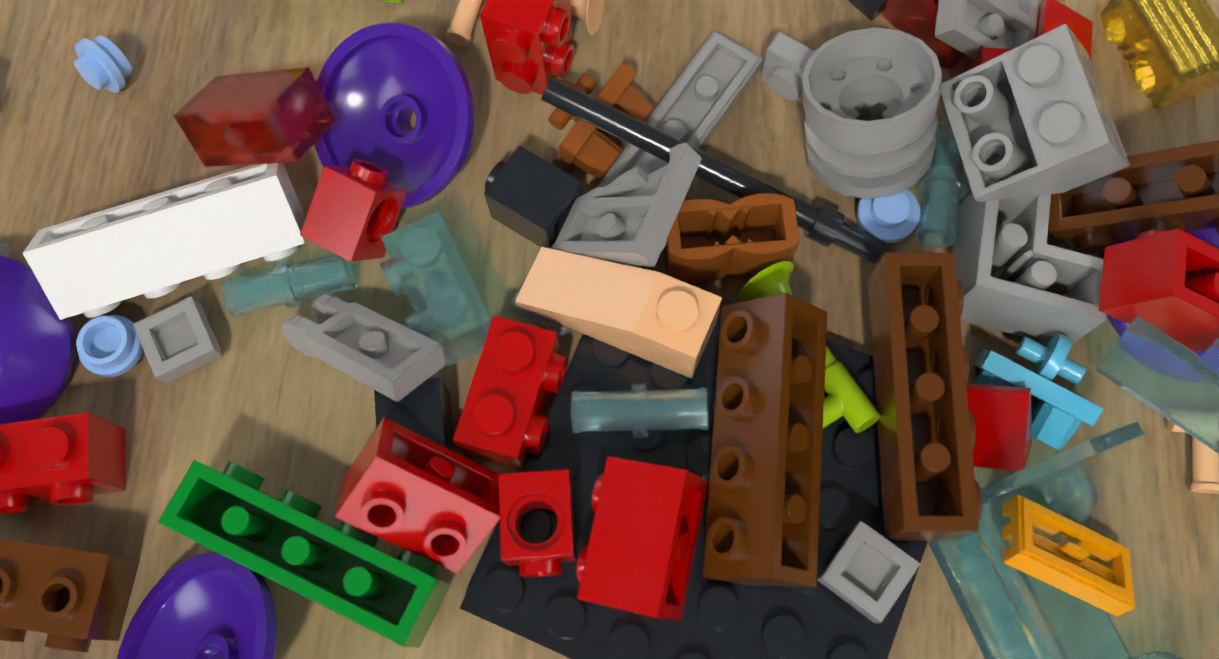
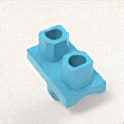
M1058 332L1044 346L1025 336L1015 353L1035 363L1032 371L992 350L987 351L982 348L973 363L974 366L981 369L974 384L1031 388V396L1040 400L1031 416L1033 437L1060 451L1075 434L1081 422L1091 426L1095 425L1103 408L1051 382L1058 375L1074 384H1078L1086 372V367L1067 358L1073 341L1070 337Z

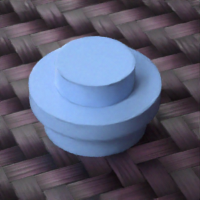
M98 35L93 40L84 38L74 45L78 57L74 61V65L87 83L97 90L105 87L114 93L119 92L125 87V79L132 74V68L127 58L114 43L106 37Z
M908 189L892 196L871 199L861 198L857 207V219L864 232L885 241V243H895L906 239L913 233L920 220V206L916 197Z
M119 315L101 316L87 322L80 330L76 341L79 359L84 367L103 377H116L131 370L143 353V348L133 326L134 323Z

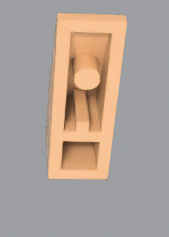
M541 247L515 300V304L520 308L692 379L717 322L722 297L657 271Z

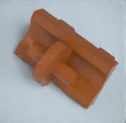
M623 62L595 99L644 122L655 106L631 85L638 72ZM582 74L575 84L564 79H557L587 95L597 85L596 81L588 74ZM556 108L548 118L549 123L553 127L563 130L570 119L577 123L560 144V151L554 157L552 163L564 172H567L572 164H574L586 173L601 180L623 149L599 132V128Z

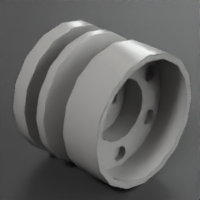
M875 27L848 31L824 42L808 58L802 74L803 107L806 118L804 123L806 153L809 169L821 184L841 195L871 199L892 196L915 185L930 169L936 150L935 135L938 127L936 115L940 104L942 72L937 55L921 39L900 30Z

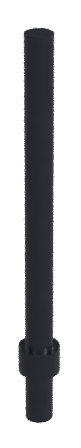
M553 77L550 78L541 97L542 101L668 163L670 161V149L684 143ZM690 146L702 158L695 174L696 177L739 198L763 193L779 194L792 198L795 204L797 225L805 230L804 237L826 248L834 244L873 264L881 256L885 247V241L844 222V214L822 203L816 208Z

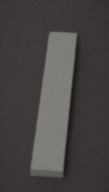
M714 30L645 123L702 151L761 70L763 58ZM628 144L597 187L609 185L618 176L637 166L648 175L669 163ZM519 290L510 302L512 310L540 328L557 332L558 340L563 342L571 328L516 306L515 300L520 292Z

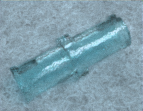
M950 121L938 123L935 135L936 150L931 167L917 184L918 192L922 195L916 238H918L919 243L925 246L937 248L949 247L957 242L958 233L956 232L960 199L967 194L969 183L967 175L963 172L964 165Z
M336 254L295 263L292 259L277 261L273 269L236 278L229 277L223 279L221 286L222 296L227 310L233 317L282 304L288 309L303 306L305 299L321 296L325 293L330 294L342 290H353L356 288V274L353 263Z
M644 383L633 384L632 391H573L571 397L573 433H582V431H633L634 437H648V430L698 428L708 430L707 387L687 390H647V385Z

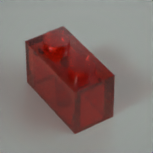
M309 67L216 76L173 115L204 167L298 162L336 120Z

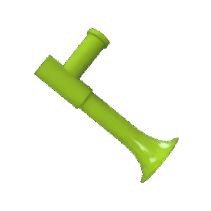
M781 261L765 268L743 286L738 294L737 301L744 302L781 293L792 295L789 277L794 270V264L791 261ZM826 345L824 390L828 396L824 397L823 428L844 416L854 432L859 433L878 421L881 415L843 363L837 361Z

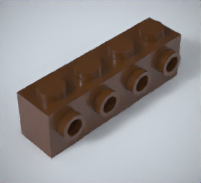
M1219 140L1127 156L1130 164L1129 167L1067 192L1051 194L1049 232L1067 248L1074 247L1075 252L1083 254L1103 253L1105 247L1115 245L1116 241L1136 239L1138 234L1152 230L1169 231L1179 228L1185 232L1216 228V232L1219 234Z
M954 252L884 253L870 276L868 285L876 408L881 415L877 423L885 538L887 540L955 541L979 532L978 522L982 514V495L980 486L974 478L972 456L976 440L974 417L968 411L966 389L970 367L969 354L966 346L962 345L960 323L964 301L963 289L960 281L956 278Z
M788 293L722 306L718 342L719 354L714 403L711 467L709 471L707 525L704 541L703 577L750 586L816 587L828 312Z
M0 538V640L24 642L27 630L48 634L44 647L76 652H89L92 640L119 641L139 561L109 554Z

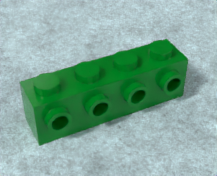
M193 460L158 523L403 647L420 648L451 586L434 577L439 567L438 564L403 548L398 557L395 558L375 548L379 537L364 534L347 522L342 521L339 528L336 529L316 519L322 506L288 489H285L280 500L259 491L265 478L233 462L228 461L223 471L220 472Z

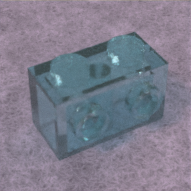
M435 212L382 236L381 239L390 256V259L380 263L382 271L395 297L406 293L414 309V313L404 317L408 328L439 342L446 360L444 368L481 352L492 320L441 212Z

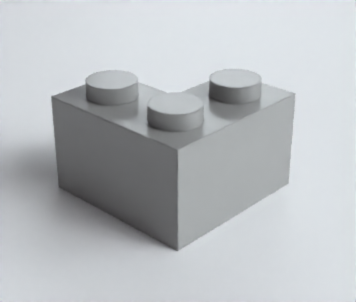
M971 192L958 207L952 250L955 256L956 278L960 281L963 289L964 301L960 320L1021 337L1026 336L1043 343H1048L1056 333L1060 332L1073 340V344L1107 319V314L1099 311L1100 282L1104 259L1047 244L1051 194L978 202L974 199Z

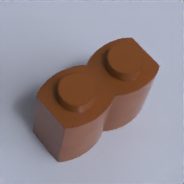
M763 193L740 198L730 205L711 199L683 201L664 247L666 275L690 285H703L715 282L728 274L736 278L750 280L759 272L781 261L792 262L800 243L794 199L779 194Z

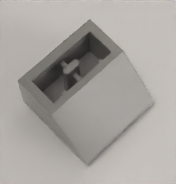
M1066 23L941 84V96L974 199L978 202L1064 193L1130 166L1089 54Z

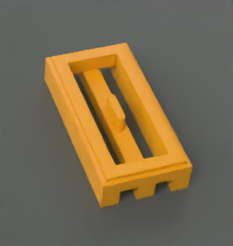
M1019 494L1002 504V516L1012 520L1002 527L1003 539L1012 543L1011 546L1003 550V563L1116 617L1135 609L1129 548Z

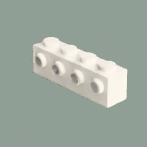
M279 156L40 229L24 250L23 255L60 320L84 313L85 317H96L115 309L125 299L144 294L146 298H157L177 289L181 282L202 275L208 280L218 279L236 271L241 263L263 257L266 261L285 258L297 251L299 245L305 244L306 238L301 236L300 233L306 217L282 159Z

